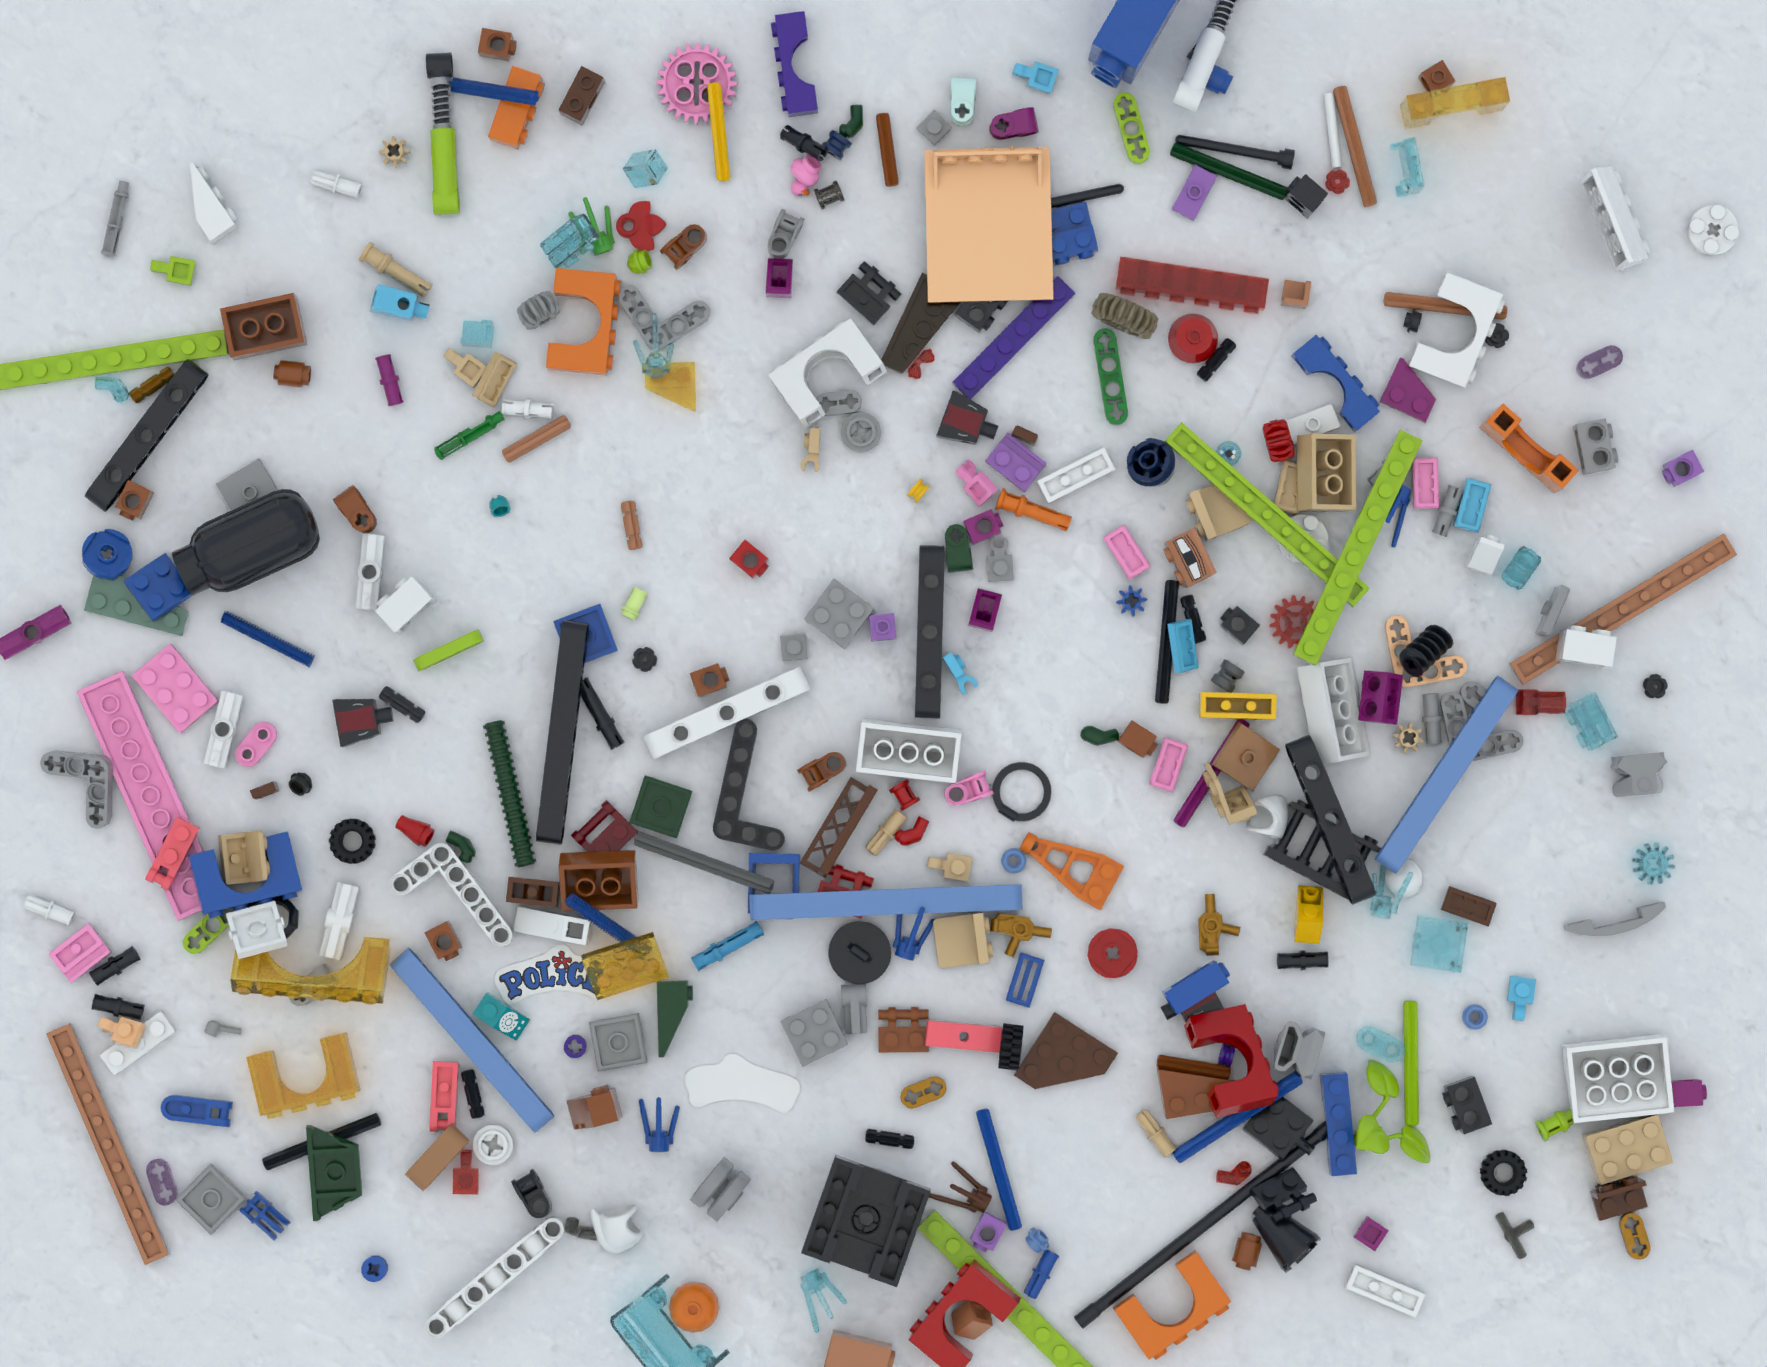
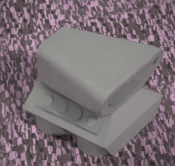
M1664 752L1611 757L1612 765L1610 768L1617 774L1624 776L1612 787L1615 797L1656 794L1663 791V782L1656 773L1667 763Z
M1287 1022L1279 1033L1274 1048V1068L1284 1072L1293 1065L1294 1070L1300 1077L1312 1079L1324 1042L1325 1032L1312 1027L1302 1034L1297 1023Z

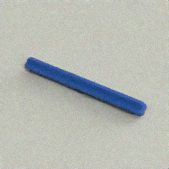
M1296 1071L1276 1083L1278 1086V1096L1275 1101L1303 1083L1302 1078ZM1268 1106L1223 1117L1173 1151V1156L1179 1163L1184 1162Z

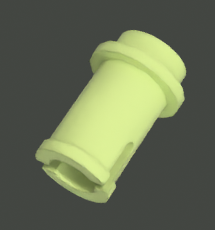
M633 587L625 606L621 607L623 610L621 615L631 620L639 617L638 612L648 593Z

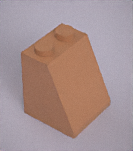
M833 1330L824 1367H893L895 1351L892 1350V1344Z

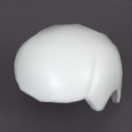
M1407 859L1396 874L1389 869L1385 870V884L1396 897L1410 898L1418 894L1423 886L1422 871L1412 860Z

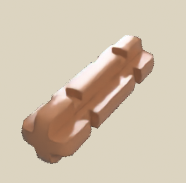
M625 501L621 503L622 513H625L623 521L626 537L629 536V540H627L628 549L637 550L642 548L643 544L642 538H639L638 535L641 534L638 515L634 512L637 511L635 501Z

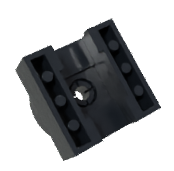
M835 1155L801 1254L827 1263L832 1261L868 1274L869 1278L897 1287L931 1188L897 1177L884 1170L872 1168ZM869 1211L873 1215V1222L869 1225H863L859 1221V1216L861 1213Z

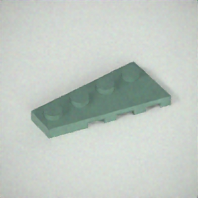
M93 575L84 611L180 636L183 635L188 611L177 606L152 622L124 584L126 577L120 575L115 580H108Z

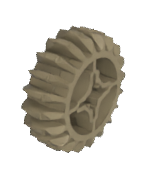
M1099 293L1094 301L1091 314L1108 326L1142 339H1150L1156 330L1158 317L1150 312V310L1136 303L1108 293Z

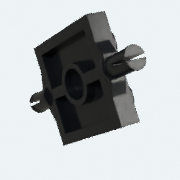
M1281 1097L1272 1105L1252 1116L1243 1127L1244 1132L1282 1161L1296 1147H1299L1308 1156L1315 1149V1147L1304 1140L1305 1132L1314 1120L1284 1097Z

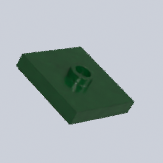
M645 775L629 823L677 839L693 791Z

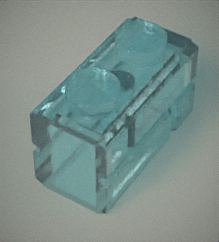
M580 214L568 220L541 242L540 247L549 256L548 259L554 268L564 265L566 268H569L579 261L577 258L579 254L583 256L595 248L593 243L600 236L595 228L591 226V222L586 214Z
M1596 692L1566 706L1568 711L1565 712V716L1571 726L1575 725L1579 731L1576 737L1582 748L1587 747L1588 751H1591L1618 737Z

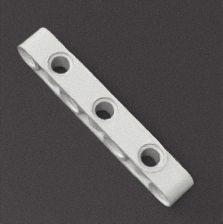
M798 667L647 734L643 738L654 760L734 725L740 720L747 719L811 690L802 667ZM770 686H777L780 689V695L775 700H770L766 696V690ZM725 706H730L734 710V716L730 720H723L720 716V711ZM681 726L688 730V737L683 741L677 740L674 736L676 728Z
M556 1216L550 1217L537 1228L535 1227L445 1302L426 1321L425 1331L427 1335L435 1339L441 1338L453 1327L463 1322L550 1249L551 1245L564 1234L566 1229L564 1221ZM550 1222L559 1224L560 1233L557 1235L549 1234L547 1224ZM510 1255H518L521 1258V1266L517 1268L510 1266L508 1263ZM472 1287H478L482 1290L483 1296L480 1300L471 1298L469 1291ZM440 1320L444 1325L443 1331L434 1332L431 1328V1321Z

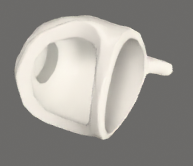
M1272 795L1257 799L1253 803L1258 814L1252 816L1247 821L1246 829L1272 837L1276 840L1275 844H1278L1288 825L1290 815L1289 803L1282 795Z
M636 1205L620 1207L602 1214H598L596 1209L590 1210L595 1234L599 1243L606 1251L615 1254L625 1252L631 1249L644 1236L643 1230L631 1220V1215L637 1210Z

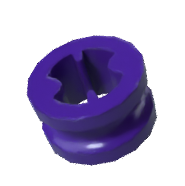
M571 1035L564 1043V1051L571 1058L581 1057L587 1048L585 1039L580 1035ZM572 1040L582 1044V1049L579 1048V1053H574L573 1049L568 1048V1044L571 1045Z
M1223 1043L1217 1064L1225 1063L1230 1068L1235 1047H1227L1226 1043Z

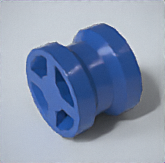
M378 1255L366 1259L361 1267L363 1277L370 1282L380 1281L388 1272L386 1260Z

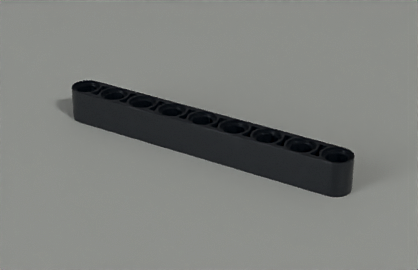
M567 620L562 622L536 832L537 842L562 845L589 632L588 623Z

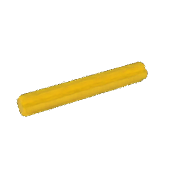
M711 82L707 84L716 178L718 181H728L731 177L722 89L719 82Z

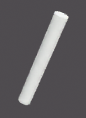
M1334 93L1324 94L1331 165L1332 169L1341 168L1342 164Z

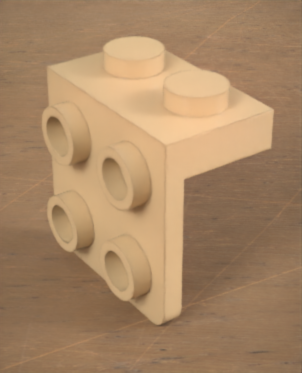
M1214 485L1190 492L1187 495L1188 500H1185L1190 514L1195 513L1198 523H1195V527L1200 538L1204 536L1205 541L1244 527L1251 522V518Z
M1209 762L1204 764L1206 772L1202 774L1207 787L1210 788V797L1214 807L1217 808L1220 818L1225 817L1229 825L1238 821H1247L1252 816L1258 814L1244 786L1223 793L1220 782Z
M262 830L218 835L222 878L226 885L267 880L270 866L265 858L267 839L263 835Z
M983 913L937 918L933 921L939 967L950 968L989 963V958L993 957L992 942L987 943L985 933L990 932L988 917L983 918Z

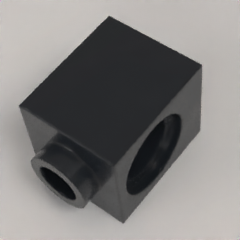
M1238 606L1233 610L1229 607L1220 617L1223 621L1220 627L1241 645H1244L1260 626ZM1240 617L1243 619L1245 626L1242 631H1236L1232 628L1231 621L1233 618Z

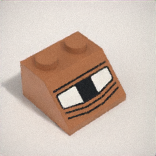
M1195 527L1165 542L1164 554L1169 563L1174 562L1177 568L1174 574L1180 585L1184 584L1188 588L1217 573Z

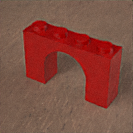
M1246 1004L1190 1016L1184 1025L1192 1049L1215 1043H1226L1237 1048L1246 1060V1077L1213 1086L1209 1092L1208 1097L1216 1118L1272 1105L1278 1096V1086L1274 1080L1272 1081L1269 1061L1266 1057L1264 1058L1261 1050L1262 1041L1260 1036L1255 1033L1253 1015L1251 1012H1248Z
M975 1259L970 1265L965 1263L957 1272L959 1278L953 1284L950 1281L941 1291V1294L944 1296L940 1301L936 1302L933 1300L925 1310L928 1315L924 1320L917 1319L909 1329L912 1334L908 1340L940 1367H965L973 1356V1353L953 1338L946 1328L945 1313L951 1305L963 1300L974 1301L985 1307L1001 1322H1004L1021 1299Z

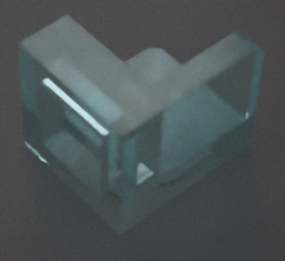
M654 149L633 153L625 164L623 171L635 188L657 185L668 167L657 150Z
M464 321L460 344L462 346L492 348L493 321Z

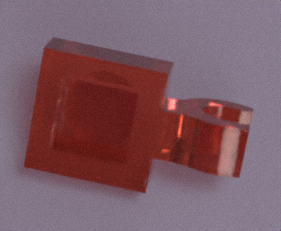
M462 1150L461 1168H453V1194L478 1195L479 1168H471L472 1150Z

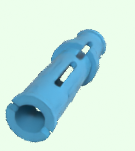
M755 921L717 944H710L708 949L691 957L699 972L716 961H722L723 957L763 936L764 933L758 922Z

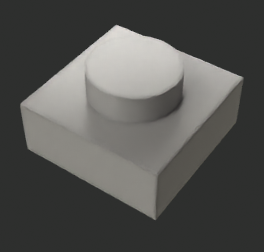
M935 110L917 126V130L933 146L952 129Z
M805 634L780 636L782 661L808 659Z

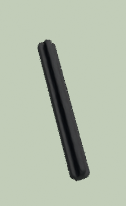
M1166 580L1155 694V702L1159 704H1167L1169 702L1172 652L1167 624L1176 622L1179 582L1176 580Z
M377 1113L329 1131V1133L348 1139L380 1126L381 1119ZM307 1141L264 1157L262 1162L265 1169L271 1170L308 1155Z

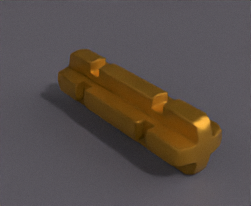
M165 367L160 371L159 375H153L140 384L141 387L131 390L129 392L130 397L135 403L141 402L145 399L144 396H150L163 387L165 382L168 383L174 376V372L170 367Z

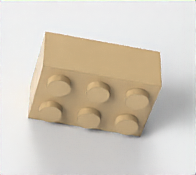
M1318 433L1297 435L1298 511L1343 512L1356 510V435Z
M1658 1114L1641 1116L1582 1135L1596 1182L1600 1185L1673 1163Z

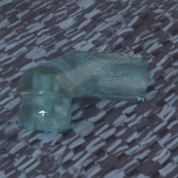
M96 377V390H109L117 403H123L128 399L129 391L119 378Z

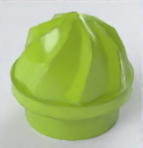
M637 249L628 256L627 266L634 273L645 274L653 266L647 250L640 251Z

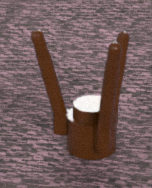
M953 1161L951 1165L977 1190L973 1188L971 1192H968L955 1184L950 1185L951 1189L968 1197L966 1200L968 1203L930 1193L929 1198L968 1209L973 1213L977 1210L984 1213L992 1199V1195L987 1193L988 1188L978 1183Z

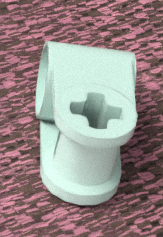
M951 77V117L957 126L965 127L973 121L974 100H976V78ZM960 109H965L967 113L964 118H960L958 114Z

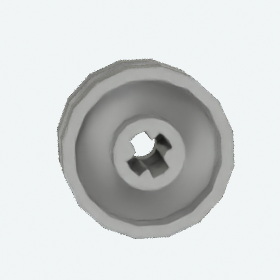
M725 1157L722 1158L690 1198V1201L700 1208L712 1197L714 1202L708 1208L707 1214L716 1222L727 1210L730 1211L742 1196L744 1188L751 1181V1178L743 1171L737 1172L730 1181L726 1179L733 1171L734 1164Z

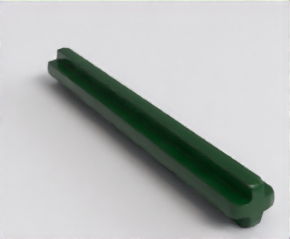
M1174 143L1170 151L1172 157L1192 165H1197L1207 171L1277 199L1284 200L1286 197L1287 187L1179 143Z

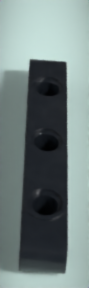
M189 359L181 365L89 487L85 498L104 512L114 504L122 493L127 481L133 479L209 376L207 372ZM176 389H181L183 393L182 399L178 402H173L171 399L172 392ZM146 429H151L153 433L151 440L143 442L141 433ZM115 469L122 471V478L118 482L111 480V473Z
M920 545L915 718H940L945 546ZM926 576H936L938 585L932 589L926 587L924 584ZM926 625H933L937 629V635L934 638L928 639L923 635L922 631ZM925 675H932L935 678L936 684L933 688L926 689L922 686L921 679Z
M1307 735L1285 744L1290 762L1349 902L1354 905L1376 896L1370 875L1311 736ZM1307 767H1313L1316 770V779L1307 778L1305 775ZM1327 813L1333 814L1336 817L1335 826L1326 824L1325 815ZM1346 860H1351L1355 863L1356 870L1354 873H1349L1345 870L1344 863Z

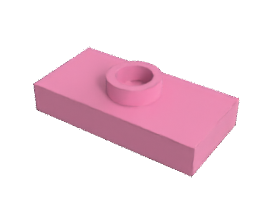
M1414 458L1413 509L1439 508L1438 458Z
M1125 525L1103 537V540L1129 580L1151 567Z
M1164 737L1149 782L1150 786L1173 793L1188 748L1187 744Z

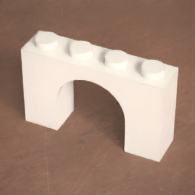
M1446 271L1437 296L1460 304L1470 310L1475 320L1474 336L1467 346L1454 352L1442 351L1417 341L1408 365L1465 388L1467 383L1472 384L1477 370L1473 369L1476 360L1481 361L1486 350L1483 343L1486 336L1491 337L1496 325L1492 321L1496 313H1501L1505 300L1502 299L1503 293Z
M851 318L847 321L839 322L834 327V330L827 335H821L816 338L811 346L805 350L797 351L792 359L785 364L777 365L772 370V373L768 375L804 428H807L826 415L817 399L809 390L808 385L809 376L817 364L830 358L843 359L854 367L867 386L888 372L879 356Z

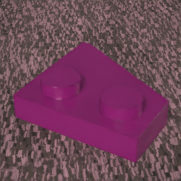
M1399 358L1380 403L1425 423L1436 398L1403 358Z

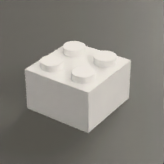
M404 577L395 586L397 591L391 596L386 594L376 604L378 608L375 612L398 635H401L437 602L420 582L413 577L409 579Z
M1575 625L1567 626V629L1560 631L1556 661L1599 668L1613 667L1617 637L1610 636L1611 631L1596 629L1589 633L1585 632L1586 627Z

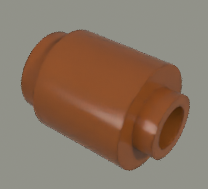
M280 360L279 365L274 366L273 379L278 380V385L301 388L303 385L309 386L311 366H307L303 362Z
M1247 1232L1241 1233V1237L1237 1239L1232 1261L1236 1262L1235 1267L1250 1271L1251 1266H1257L1262 1243H1260L1261 1236Z

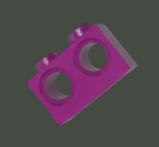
M1364 670L1358 720L1397 725L1403 675Z

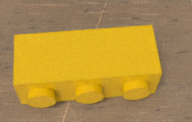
M1200 692L1199 718L1276 720L1277 694Z

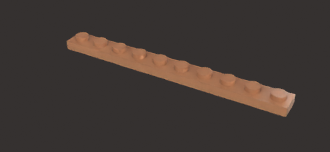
M1722 534L1573 625L1586 627L1585 632L1589 633L1596 629L1612 631L1735 557L1737 553L1726 535ZM1559 633L1509 663L1522 685L1561 662L1555 660Z
M71 1023L46 1033L144 1264L147 1265L169 1255Z

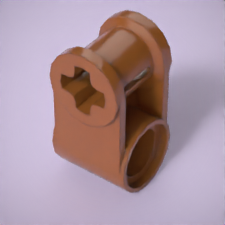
M689 225L661 248L660 253L666 254L674 263V268L678 270L705 245L707 234L699 225ZM694 230L700 231L702 235L701 240L697 243H691L688 239L690 232ZM674 249L680 257H677L672 250Z
M354 485L333 499L335 505L348 519L354 529L362 533H370L375 529L377 519ZM361 516L368 518L366 520L367 526L359 525L361 523Z
M831 752L797 769V772L803 775L809 786L807 790L810 792L844 771L846 759L839 752ZM832 756H837L841 760V767L836 771L828 767V760ZM810 770H811L813 776L815 777L816 781L813 779V777H812V775H811V773H810Z

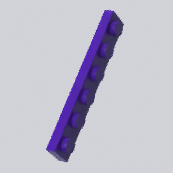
M1057 276L1053 280V300H1033L952 383L971 400L1075 295V292Z

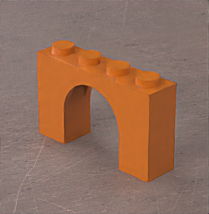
M556 268L554 295L583 298L592 302L600 312L601 324L595 337L587 343L569 345L548 342L547 370L606 376L608 370H612L614 355H609L610 345H615L616 330H612V322L618 318V305H614L615 295H619L621 289V280H617L616 274Z
M1501 404L1479 428L1553 493L1562 490L1579 469L1562 454L1553 455L1537 444L1520 427L1519 423L1522 419L1505 404Z
M1196 1250L1175 1264L1193 1293V1306L1185 1319L1171 1325L1156 1322L1148 1315L1134 1293L1113 1307L1148 1359L1154 1357L1157 1360L1167 1353L1166 1347L1172 1343L1175 1345L1180 1344L1188 1338L1186 1333L1193 1328L1196 1331L1200 1330L1209 1323L1207 1319L1213 1314L1219 1316L1229 1309L1228 1304L1231 1300Z

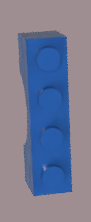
M1315 335L1295 351L1291 357L1306 375L1325 373L1334 377L1339 382L1344 393V402L1339 415L1355 433L1380 412L1378 409L1380 405L1371 394L1367 396L1361 389L1364 387L1362 382L1355 375L1351 377L1345 370L1348 366L1340 356L1335 358L1330 352L1332 347L1323 336L1319 338Z
M1346 1072L1320 1074L1321 1094L1327 1129L1329 1175L1357 1174L1348 1074Z

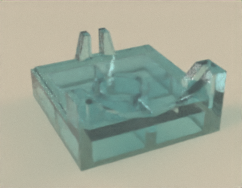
M1413 137L1390 145V150L1398 149L1404 178V180L1400 181L1401 185L1395 187L1397 197L1418 194L1424 188L1416 139Z
M1417 916L1410 965L1461 973L1468 923Z

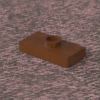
M1448 886L1440 910L1489 927L1497 903Z

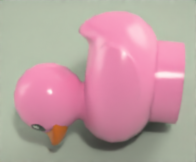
M807 155L805 158H797L792 162L790 171L797 179L791 185V191L794 195L808 196L810 194L808 186H813L818 182L819 171L822 169V165L816 158Z

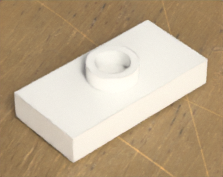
M1332 403L1286 421L1293 445L1297 444V435L1310 433L1324 434L1341 427Z

